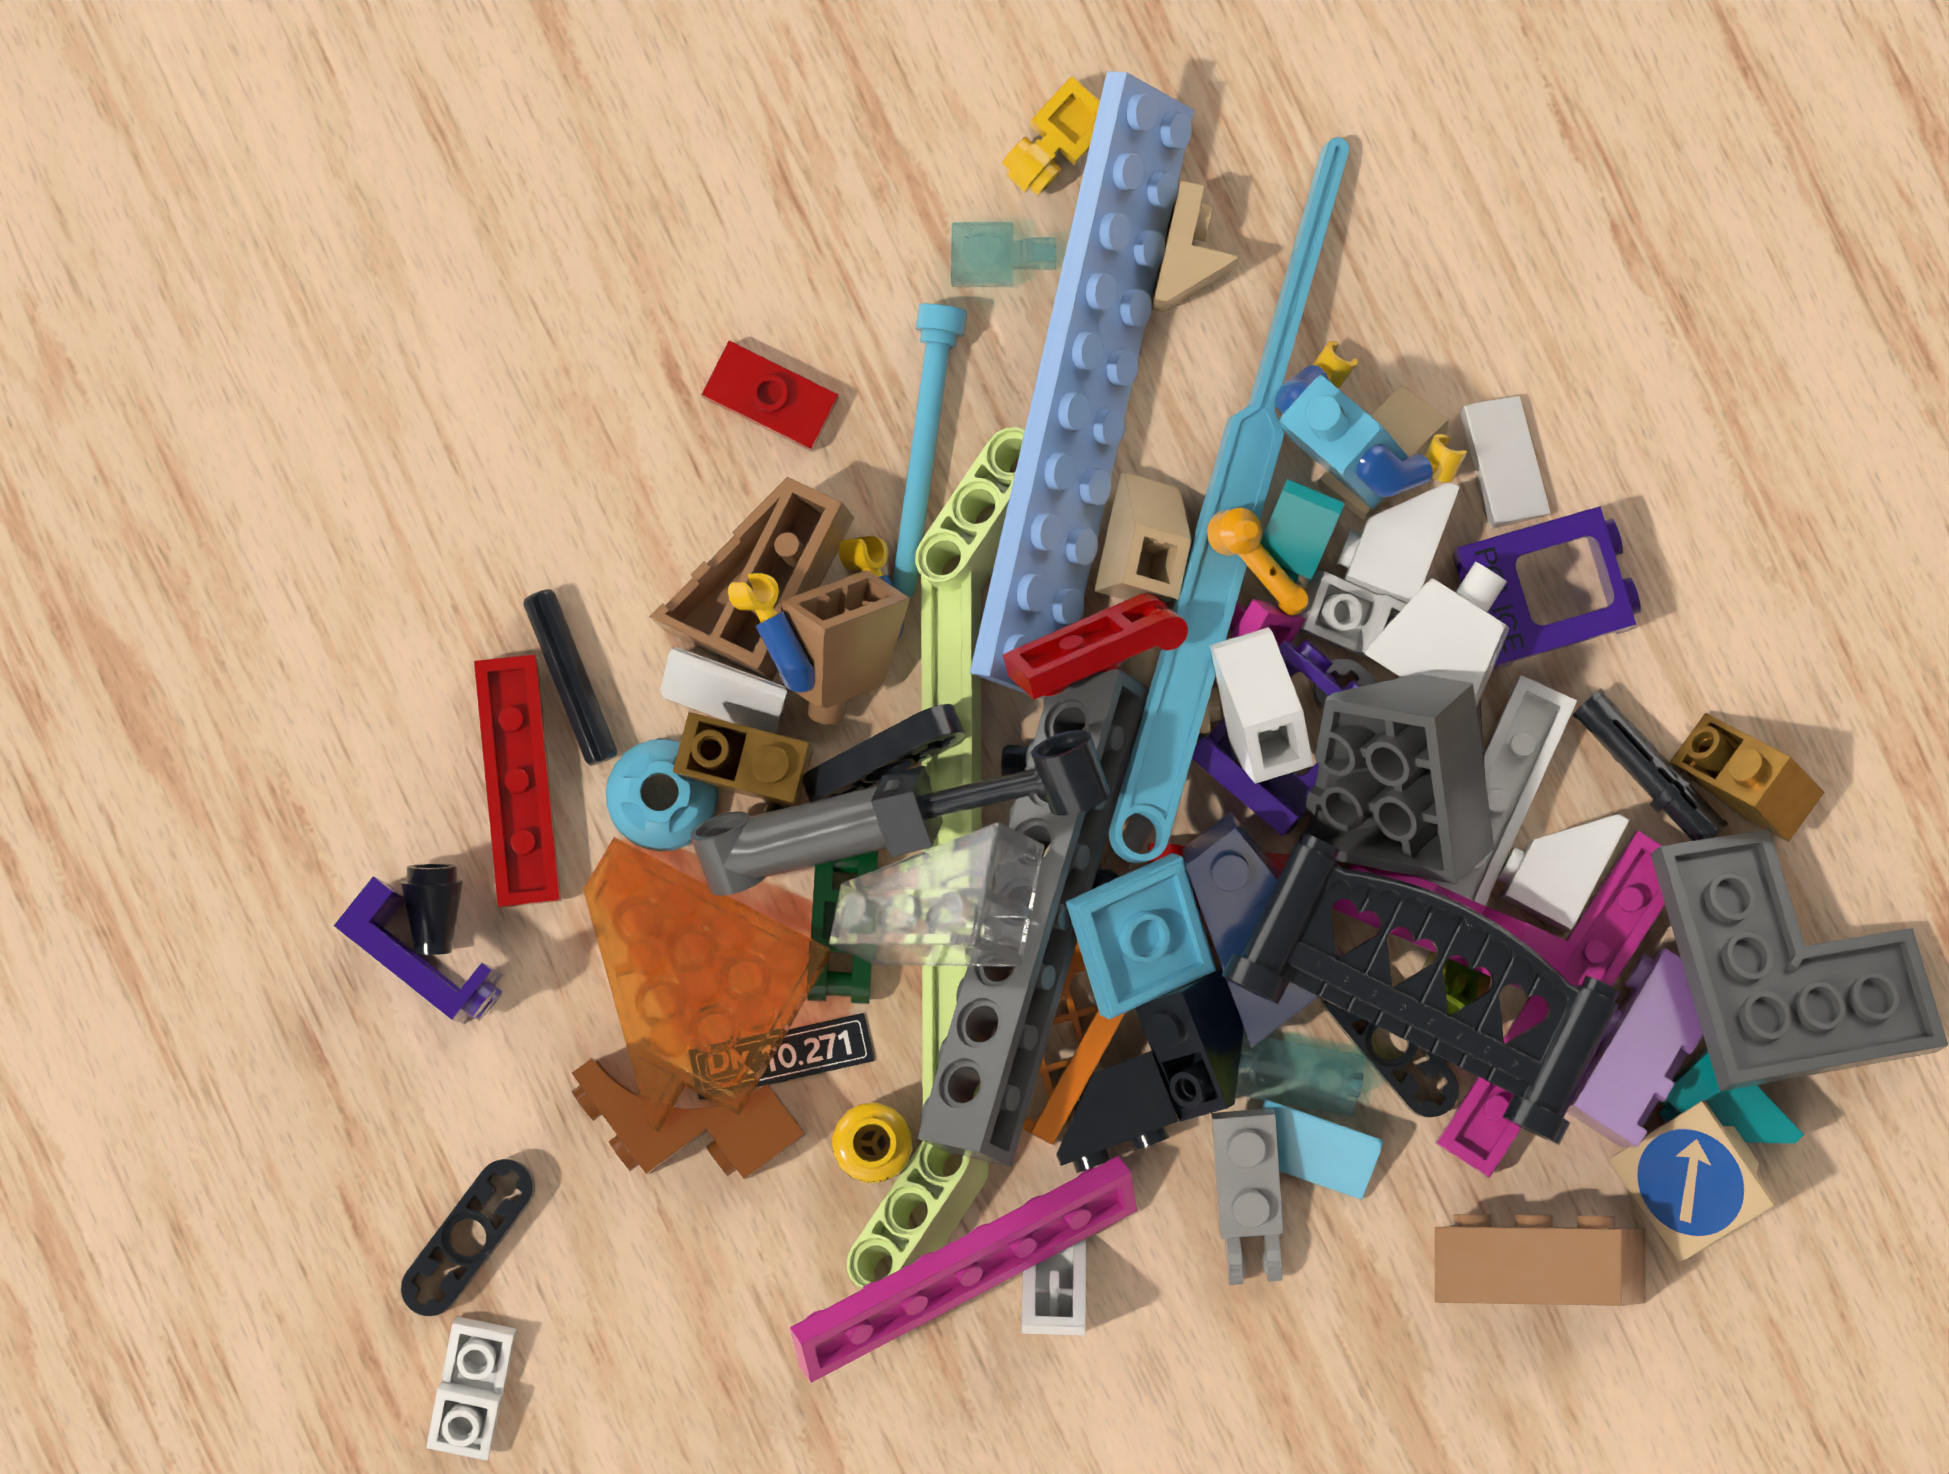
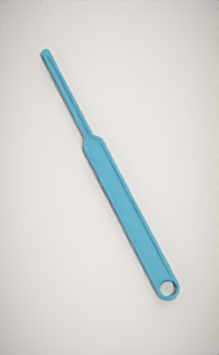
M1340 137L1331 139L1321 149L1248 406L1227 419L1188 554L1180 596L1178 600H1175L1173 611L1186 621L1188 635L1183 644L1175 650L1166 651L1161 649L1109 829V839L1116 854L1131 863H1143L1158 857L1168 844L1216 676L1210 645L1226 640L1247 567L1238 555L1225 556L1212 548L1207 536L1208 523L1219 511L1235 508H1245L1252 511L1260 521L1285 434L1275 412V398L1283 384L1349 153L1348 143ZM1133 814L1147 817L1153 823L1156 830V842L1153 848L1145 854L1131 851L1122 838L1123 824Z

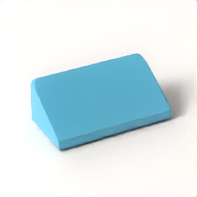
M1264 1100L1261 1109L1274 1108L1279 1171L1362 1200L1384 1140L1284 1105Z

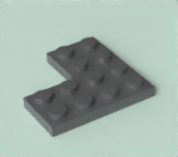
M1770 829L1664 845L1650 854L1720 1092L1937 1053L1948 1046L1913 928L1805 946Z

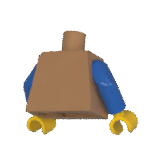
M876 536L845 539L840 543L839 557L844 568L848 571L862 572L784 599L781 604V612L778 614L773 605H775L778 599L779 589L773 577L762 573L748 574V580L753 590L745 582H733L728 588L729 600L734 607L739 610H755L761 622L756 625V628L777 667L782 683L788 689L809 701L808 716L821 724L834 725L842 722L847 700L875 690L883 684L896 643L903 633L909 597L892 586L889 575H882L881 568L888 559V547L886 542Z

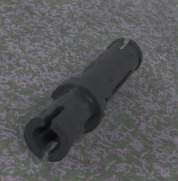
M1602 688L1572 714L1653 799L1649 805L1657 813L1663 810L1692 841L1714 838L1729 824L1690 785L1694 779L1686 770L1680 774L1646 736L1605 695V691Z

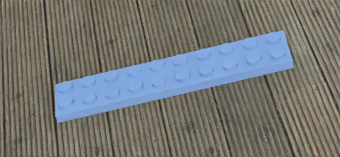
M1107 71L970 669V674L1025 694L1027 693L1007 675L1002 654L1080 621L1083 615L1085 591L1092 561L1097 554V538L1105 503L1111 492V476L1118 445L1125 430L1124 419L1132 383L1138 373V357L1144 330L1151 315V299L1159 264L1163 260L1165 253V238L1173 204L1178 196V180L1186 146L1192 134L1191 123L1194 109L1127 72Z

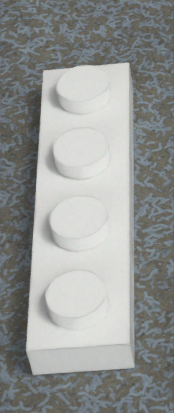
M1522 675L1517 678L1484 751L1485 779L1494 849L1457 884L1427 879V881L1485 906L1577 700Z

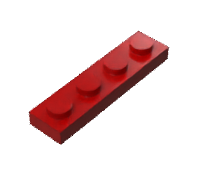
M536 654L474 661L497 905L499 908L562 902L538 657Z

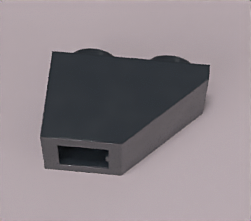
M1222 969L1213 971L1135 1008L1180 1122L1228 1109L1235 1104L1244 1026L1226 979L1222 977Z
M1152 1051L1092 1073L1056 1152L1060 1166L1073 1162L1076 1173L1111 1160L1107 1148L1131 1140L1134 1150L1137 1151L1170 1138L1166 1126L1178 1122Z

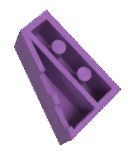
M1666 948L1657 951L1653 958L1644 953L1631 970L1624 985L1632 989V992L1620 1011L1616 1010L1567 1111L1568 1114L1621 1148L1638 1147L1647 1132L1642 1126L1659 1100L1663 1102L1667 1098L1675 1084L1671 1080L1688 1053L1691 1054L1703 1036L1681 958Z

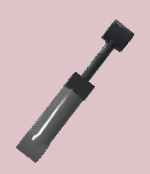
M1074 730L1054 735L1036 745L1031 751L1035 764L1034 769L933 792L930 785V777L926 773L924 766L883 775L876 787L783 808L776 803H770L763 808L761 814L749 816L746 812L741 811L717 815L696 826L691 831L690 838L710 892L714 895L724 896L745 891L757 885L768 876L888 848L890 856L894 857L932 848L943 823L941 816L1038 793L1047 799L1051 813L1061 816L1073 815L1100 805L1109 797L1110 788L1091 733L1086 730Z

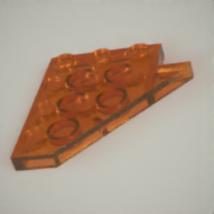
M614 837L583 891L647 1122L651 1129L659 1133L685 1087L740 1115L831 957L830 949L728 895H714L705 883Z

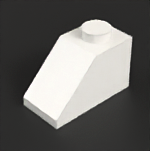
M1445 483L1368 518L1361 533L1350 529L1337 564L1348 567L1344 580L1377 595H1388L1408 604L1423 587L1460 486Z
M1617 814L1534 839L1526 845L1524 851L1513 847L1497 880L1506 884L1499 898L1564 933L1572 930L1629 819Z

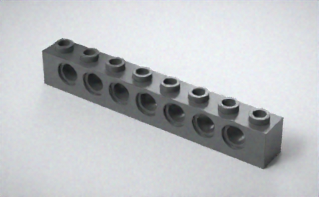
M1119 669L1096 672L1069 684L1068 688L1059 694L1044 696L1043 698L1044 708L1035 738L1027 750V766L1025 770L1034 769L1035 764L1031 751L1043 740L1060 733L1082 730L1084 728V730L1092 735L1110 788V795L1104 802L1090 810L1066 816L1051 813L1047 799L1043 798L1040 793L1017 798L1012 803L1009 812V827L1000 857L996 860L992 869V885L983 916L975 927L974 946L966 974L960 981L957 989V1004L948 1035L943 1040L939 1050V1066L930 1096L925 1101L921 1112L922 1124L917 1138L948 1153L1012 1167L1077 942L1066 901L1092 890L1150 690ZM1050 845L1049 851L1044 856L1045 850ZM1033 904V907H1032L1030 913H1029L1028 916L1026 917V914H1027L1028 909H1029L1030 906ZM1016 963L1015 968H1014V971H1013L1012 974L1009 976V972H1010L1011 968H1012L1013 965ZM998 1024L995 1034L991 1037L994 1027ZM980 1084V1089L977 1095L973 1098L974 1092Z

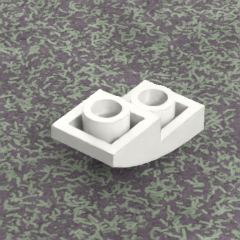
M1315 571L1307 591L1308 605L1303 612L1299 613L1306 619L1299 631L1373 660L1364 654L1365 651L1407 603L1388 595H1377L1327 572Z
M459 1316L455 1317L452 1322L442 1380L437 1388L426 1448L488 1461L504 1395L517 1328Z

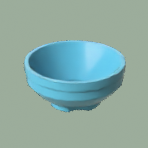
M656 739L637 744L625 752L615 763L608 778L606 804L611 820L623 836L644 849L659 852L673 851L686 847L692 843L690 838L691 831L716 814L719 800L718 787L673 773L680 746L679 741ZM656 774H665L672 777L679 789L676 802L672 807L664 811H655L648 808L641 797L643 784L648 778Z

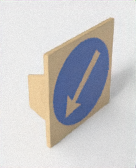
M1702 1100L1644 1136L1638 1147H1626L1608 1159L1679 1263L1776 1205V1202L1757 1176L1759 1162L1734 1126H1722L1705 1100Z

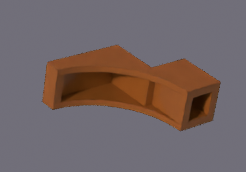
M591 1058L572 1072L580 1084L571 1091L593 1121L601 1115L604 1116L617 1134L608 1142L629 1171L640 1165L646 1174H650L705 1132L709 1131L714 1141L708 1144L706 1148L722 1171L729 1176L737 1170L743 1179H747L806 1135L769 1084L730 1103L708 1108L689 1109L661 1105L633 1093L616 1081L597 1059Z

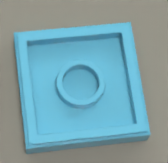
M1171 853L1066 901L1100 1015L1112 1019L1216 970L1182 856Z

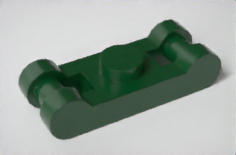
M879 851L815 865L807 1001L826 1002L827 996L851 997V1003L870 1004ZM834 872L858 873L857 891L833 889ZM829 953L853 954L852 972L828 971Z

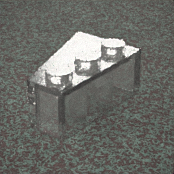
M997 822L841 883L829 944L875 965L1021 967L1044 845Z

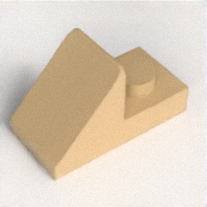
M1181 180L1152 310L1160 312L1169 310L1230 273L1238 265L1240 258L1238 255L1192 245L1193 239L1205 242L1213 206L1201 203L1205 185Z

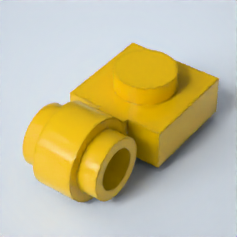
M1073 76L1060 87L1030 120L1029 125L1043 137L1042 140L1037 139L1033 143L1026 136L1023 137L1001 163L1009 170L1006 177L1024 193L1030 189L1039 196L1062 171V168L1054 162L1058 152L1075 166L1089 151L1100 101Z

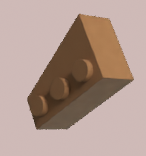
M786 477L732 532L734 536L707 563L703 561L691 574L693 578L666 605L662 603L649 617L664 631L772 682L778 670L756 628V625L761 622L755 610H739L732 605L728 595L729 585L733 582H745L753 590L748 580V574L762 573L773 577L779 589L778 599L773 606L777 614L780 613L782 600L820 587L839 550L840 543L844 540L855 517L841 501Z
M1454 1214V1226L1435 1227V1303L1625 1306L1645 1303V1228H1615V1216H1577V1227H1553V1215H1515V1227H1491L1490 1214Z

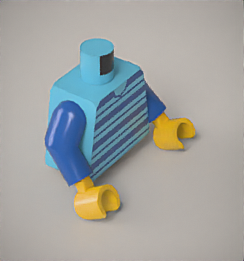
M1329 341L1312 365L1307 366L1287 380L1278 390L1275 403L1277 409L1283 414L1279 423L1288 438L1372 510L1384 497H1392L1426 484L1431 478L1443 483H1450L1453 481L1467 454L1466 450L1454 451L1447 448L1451 438L1444 434H1436L1425 455L1415 454L1408 457L1391 435L1375 419L1339 390L1358 364V360L1354 358L1352 361H1345L1334 353L1339 346V343L1336 341Z

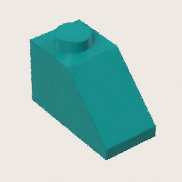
M1287 479L1260 543L1295 584L1299 583L1308 587L1345 503Z
M1707 1046L1671 1080L1675 1084L1667 1098L1663 1102L1659 1100L1664 1108L1658 1115L1664 1123L1705 1100L1722 1126H1734L1745 1143L1795 1144L1804 1136L1757 1085L1720 1092Z

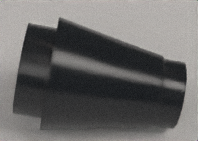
M415 864L407 866V880L401 881L412 940L414 941L415 954L439 955L452 952V940L463 880L457 879L456 865Z

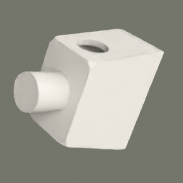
M1476 561L1456 592L1435 579H1430L1369 645L1364 654L1401 678L1422 674L1473 683L1477 707L1509 631V627L1487 613L1507 581Z

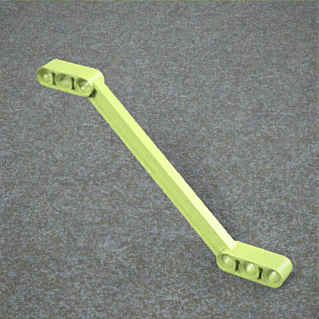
M1018 427L1005 428L995 433L987 442L919 543L915 552V564L918 572L921 574L922 711L942 704L954 705L965 733V737L955 745L922 761V766H924L926 773L930 777V785L933 792L981 781V677L970 674V669L981 626V589L993 573L1015 472L1010 473L1012 464L1019 458L1025 433L1024 429ZM995 506L992 516L987 521L976 524L978 514L983 509ZM961 556L957 568L947 575H942L944 565L950 559ZM982 807L941 816L943 823L933 847L922 850L923 1105L931 1093L939 1066V1050L943 1040L948 1035L957 1004V989L960 981L965 977L974 946L975 927L982 917ZM980 1084L976 1088L973 1098L977 1095L980 1089ZM923 1141L851 1247L847 1257V1272L856 1286L862 1289L865 1285L875 1281L874 1269L883 1257L892 1256V1269L889 1273L891 1275L914 1263L922 1255L941 1249L984 1186L988 1177V1162L963 1156L959 1170L951 1176L944 1177L943 1166L946 1159L952 1153H948ZM926 1203L928 1211L925 1221L919 1227L910 1229L908 1224L912 1210L916 1206Z

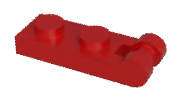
M1142 593L1004 653L1002 656L1007 675L1035 700L1042 696L1059 694L1066 690L1069 684L1096 672L1113 670L1122 665L1124 660L1155 646L1166 651L1175 650L1186 640L1188 625L1177 613L1169 610L1166 604L1152 593Z

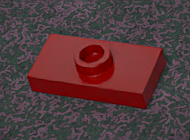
M730 340L724 348L701 394L702 398L811 452L839 399V394Z

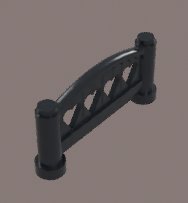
M1305 834L1302 843L1295 844L1241 955L1232 954L1222 977L1278 1005L1290 982L1513 1094L1502 1118L1536 1136L1560 1145L1570 1125V1122L1564 1119L1619 1006L1615 1001L1620 991L1585 975L1581 986L1573 985L1530 946L1481 913L1451 898L1411 883L1377 874L1346 870L1335 862L1340 852L1339 849L1314 836ZM1348 899L1353 902L1358 913L1367 910L1374 912L1380 920V929L1374 937L1336 959L1331 908L1336 901ZM1403 927L1411 933L1414 941L1420 939L1431 941L1436 949V957L1430 965L1392 987L1387 938L1393 929ZM1458 955L1467 961L1469 969L1483 967L1488 970L1492 977V985L1485 994L1448 1015L1443 967L1448 958ZM1517 984L1522 988L1526 998L1534 995L1542 997L1547 1003L1548 1012L1541 1022L1504 1043L1499 995L1506 985Z

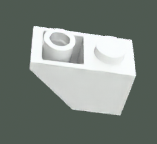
M1269 627L1210 645L1232 756L1252 781L1256 784L1314 766L1303 709L1273 632Z

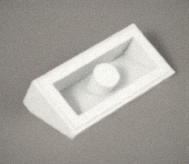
M1520 396L1463 406L1460 410V416L1490 530L1550 515L1551 512Z
M678 647L670 649L660 689L661 695L667 700L731 723L774 734L777 733L790 698L785 686Z

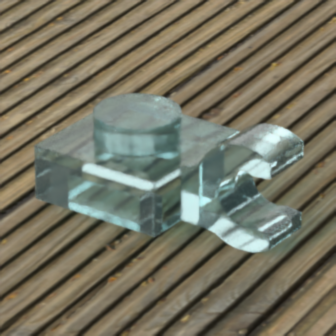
M952 222L951 285L952 287H1013V269L1056 270L1057 245L1055 244V238L1036 237L1014 241L1013 222Z

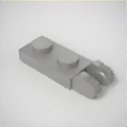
M1274 1108L1211 1113L1219 1232L1221 1239H1225L1229 1285L1243 1284L1244 1282L1243 1277L1246 1274L1244 1255L1241 1251L1240 1237L1263 1236L1265 1252L1262 1254L1263 1270L1267 1275L1268 1282L1282 1281L1279 1234L1284 1233Z

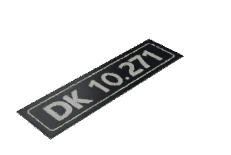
M864 1013L689 1051L699 1100L874 1061Z

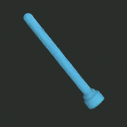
M919 304L915 328L921 332L920 343L926 345L892 586L909 598L914 595L917 586L918 569L915 564V552L924 536L950 348L956 347L957 338L964 336L967 318L966 310L940 304Z

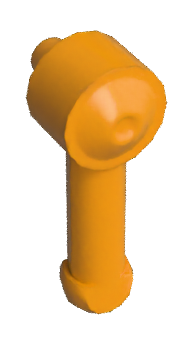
M1245 508L1223 510L1216 513L1211 518L1207 528L1208 541L1212 548L1225 556L1238 555L1278 601L1279 609L1284 613L1298 615L1303 612L1308 605V594L1302 586H1297L1260 543L1262 527L1257 515Z

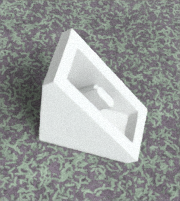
M1086 1238L1023 1271L1021 1333L1085 1336Z

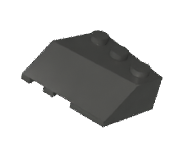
M1417 674L1335 692L1326 698L1315 753V760L1319 763L1316 783L1308 791L1305 810L1309 811L1310 815L1307 830L1300 835L1299 844L1302 843L1305 834H1309L1339 849L1340 852L1336 861L1457 884L1494 849L1473 683Z

